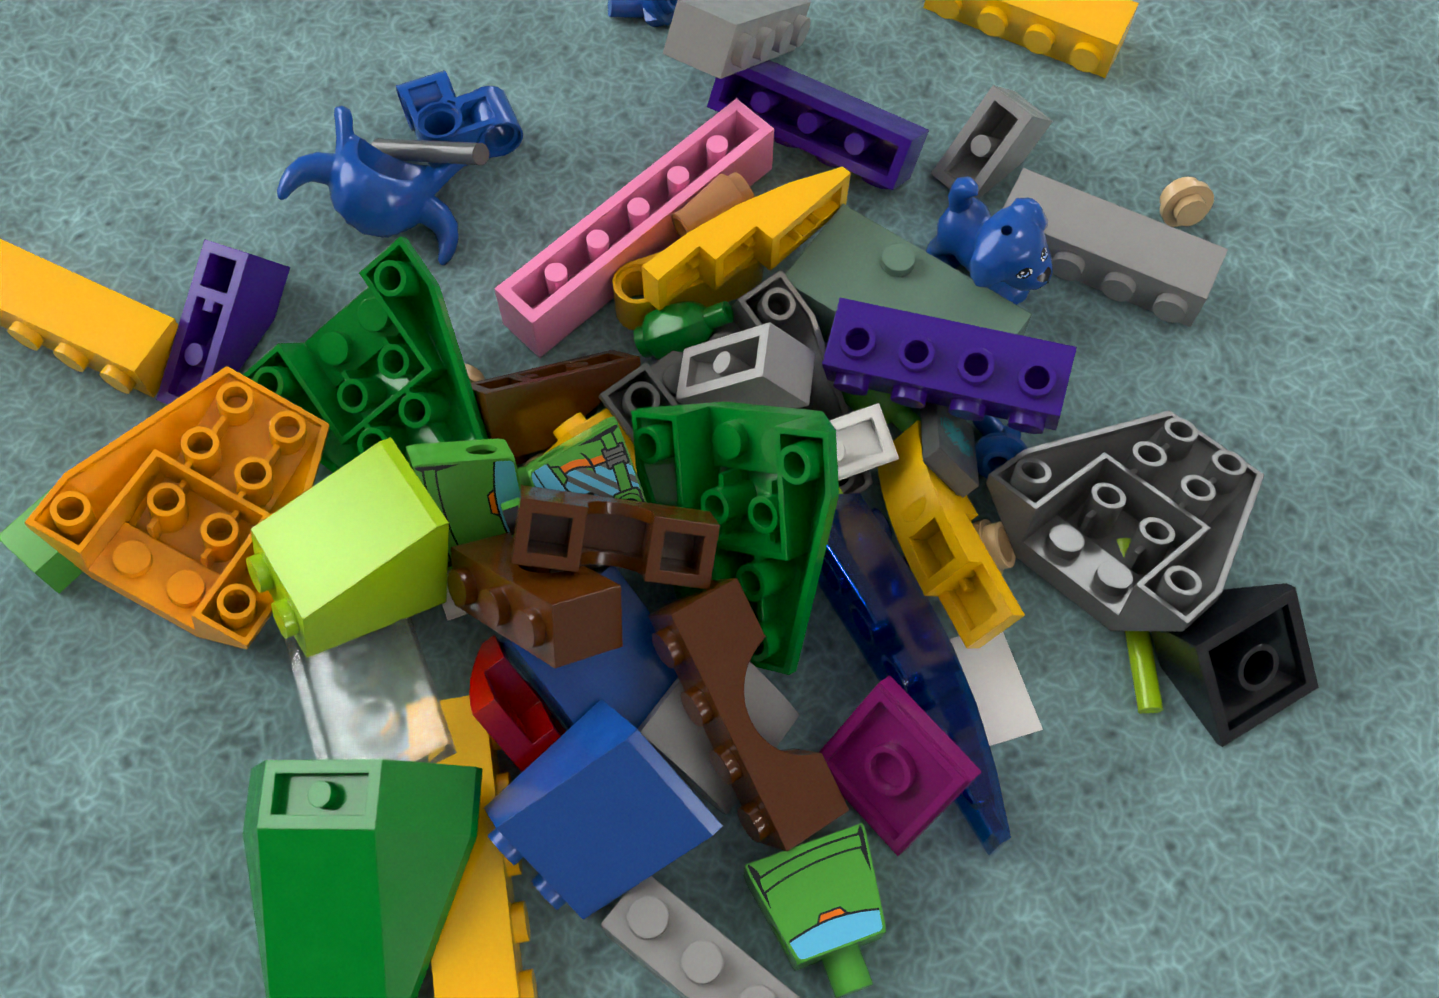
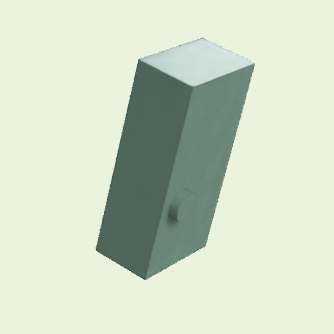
M842 204L785 273L815 314L823 340L826 343L829 340L840 297L1024 336L1032 316L1030 312L989 288L976 286L972 278L845 204Z

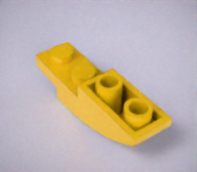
M917 420L893 441L899 459L878 467L883 498L897 540L924 596H938L967 649H979L1024 617L1025 614L971 523L978 516V513L968 496H958L923 462L921 421Z

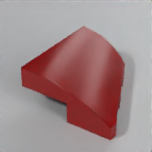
M493 635L481 644L473 665L469 687L470 706L476 720L520 771L523 772L566 732V729L546 705L531 682L525 681L510 663L505 652L506 649L498 638Z

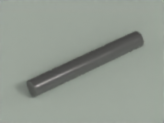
M384 138L374 139L371 143L372 146L381 152L402 161L484 165L489 159V150L484 143Z

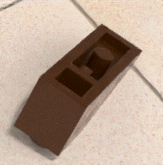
M609 350L472 382L471 386L488 439L499 438L506 440L514 455L516 465L529 460V453L550 448L558 441L553 434L556 428L580 412L584 417L602 402L599 395L639 368L641 362L640 356Z

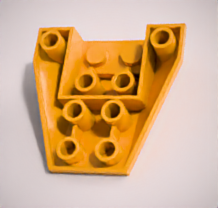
M226 366L65 472L27 518L25 524L31 531L92 579L196 637L247 650L272 615L271 603L275 602L268 590L262 593L257 591L248 572L246 558L254 555L251 528L314 486L330 424Z

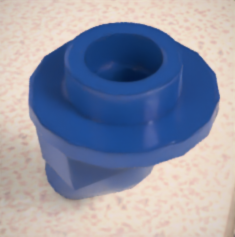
M608 0L609 17L645 18V22L652 27L667 26L672 22L677 0Z
M984 415L982 421H973L974 426L984 436L975 444L977 470L985 478H988L991 472L1028 448L1020 440L1021 432L1004 426L997 417Z

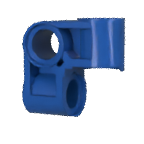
M445 70L396 85V91L411 131L415 132L417 140L484 143L488 147L489 158L505 156L513 152L523 140V131L505 92L499 87L484 86L456 97ZM428 162L432 167H437L440 164Z

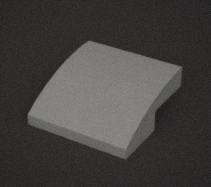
M749 662L744 683L746 708L759 734L772 746L777 747L800 714L783 694ZM677 677L639 726L638 730L664 760L678 770L677 774L686 784L716 809L727 815L737 802V795L732 785H727L723 782L713 768L709 758V751L713 747L703 726H697L686 713L680 697L681 692L685 690Z

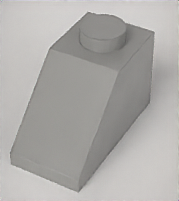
M993 85L931 174L949 189L957 178L971 177L978 184L979 192L974 197L979 199L1024 162L1053 121L1017 92Z
M771 322L685 348L676 401L683 405L726 401L786 408L808 406L816 352Z

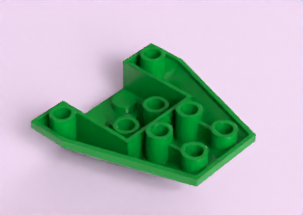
M400 236L359 272L368 287L310 338L301 343H278L242 374L330 424L320 463L332 473L379 441L388 438L393 439L408 463L406 446L488 439L440 285L407 237Z
M726 401L631 410L636 471L646 502L711 512L720 525L711 580L738 579L765 635L750 662L755 667L786 675L796 672L839 498L836 429L823 411ZM673 585L677 599L697 589Z
M390 759L265 760L251 768L243 826V840L266 998H417L477 838L482 768Z

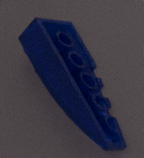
M860 493L839 494L818 585L879 682L891 676L982 771L955 799V803L990 856L1006 844L1011 838L990 745L977 703L955 649L928 597L924 596L905 556L902 557L890 540L892 539V532L884 515L877 508L870 509Z

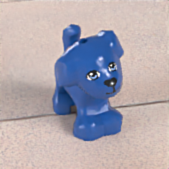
M969 176L959 177L951 185L948 194L949 207L939 218L937 235L928 244L926 252L954 269L959 265L964 266L970 272L976 286L987 287L1017 305L1027 298L1030 290H1037L1048 284L1052 276V257L1044 234L1048 226V219L1039 203L1029 197L1016 198L1011 206L1001 209L991 216L988 207L978 198L974 197L979 192L978 184Z

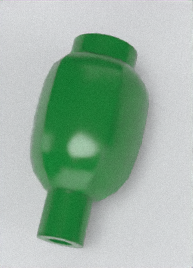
M682 301L667 305L660 311L657 309L645 315L643 324L634 329L635 345L643 357L650 358L654 356L658 360L671 351L683 352L685 348L708 342L715 328L732 323L734 320L733 310L727 301L709 307L695 301Z

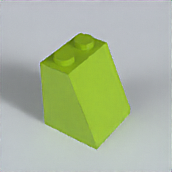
M388 438L379 441L251 528L254 555L246 558V564L257 591L262 593L268 590L275 601L271 603V608L281 634L285 639L294 636L306 658L446 603L449 522L393 439Z

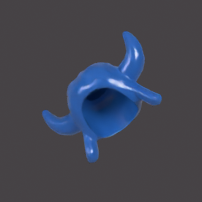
M344 106L335 107V154L315 152L298 157L285 169L280 178L277 188L278 198L280 200L287 199L293 191L305 183L316 182L326 184L329 187L334 209L345 219L347 224L362 234L381 238H389L392 235L405 232L418 224H423L436 235L439 248L438 261L441 265H446L453 257L459 240L458 223L449 207L437 198L435 194L465 164L440 163L437 167H432L429 165L407 163L385 154L369 144L365 139L354 134L353 118L350 109Z

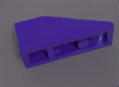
M204 239L156 400L170 404L226 366L239 372L275 320L290 267Z

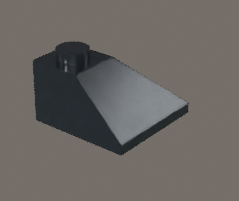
M1283 583L1223 589L1218 600L1184 631H1151L1160 667L1215 742L1222 747L1319 688L1296 587L1290 584Z

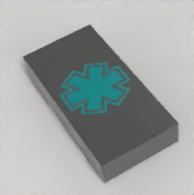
M926 402L925 407L920 408L923 462L958 496L965 497L979 486L973 427L965 419L951 415L948 412L949 407Z

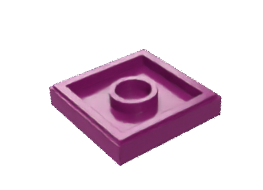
M891 676L883 679L875 686L819 751V753H822L842 796L897 856L909 848L982 773L971 759Z

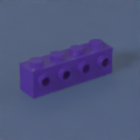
M771 60L722 79L716 77L707 104L708 108L720 112L737 98L774 128V141L786 147L799 148L815 155L819 162L834 168L843 166L848 171L862 176V180L881 189L894 190L911 178L929 129Z
M840 297L822 366L827 380L834 381L833 387L845 393L867 395L868 389L891 394L890 399L903 406L924 408L926 402L947 406L949 407L948 412L951 415L965 420L982 421L984 415L1008 420L1007 425L1014 430L1029 434H1042L1044 428L1055 431L1057 429L1077 347Z

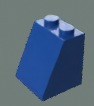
M600 566L591 570L621 585L623 647L553 668L506 637L502 636L498 640L506 649L505 652L508 658L528 682H531L543 700L568 729L601 699L638 729L678 676L674 668L671 669L663 663L654 648L652 634L656 631L648 617L651 614L615 566Z
M603 699L598 701L484 807L496 827L488 834V837L499 851L513 865H516L524 857L538 872L531 882L541 895L556 910H559L567 902L583 920L712 837L723 826L642 733Z

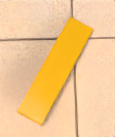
M842 166L789 182L742 202L686 233L642 266L644 298L660 311L698 278H701L716 291L754 258L771 271L823 227L842 204L846 205L851 173Z

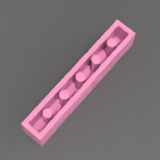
M736 98L494 288L503 324L541 358L614 298L612 281L614 274L621 266L661 252L681 238L673 225L672 214L682 209L714 178L721 173L728 176L733 172H737L747 181L749 186H752L772 169L774 128Z

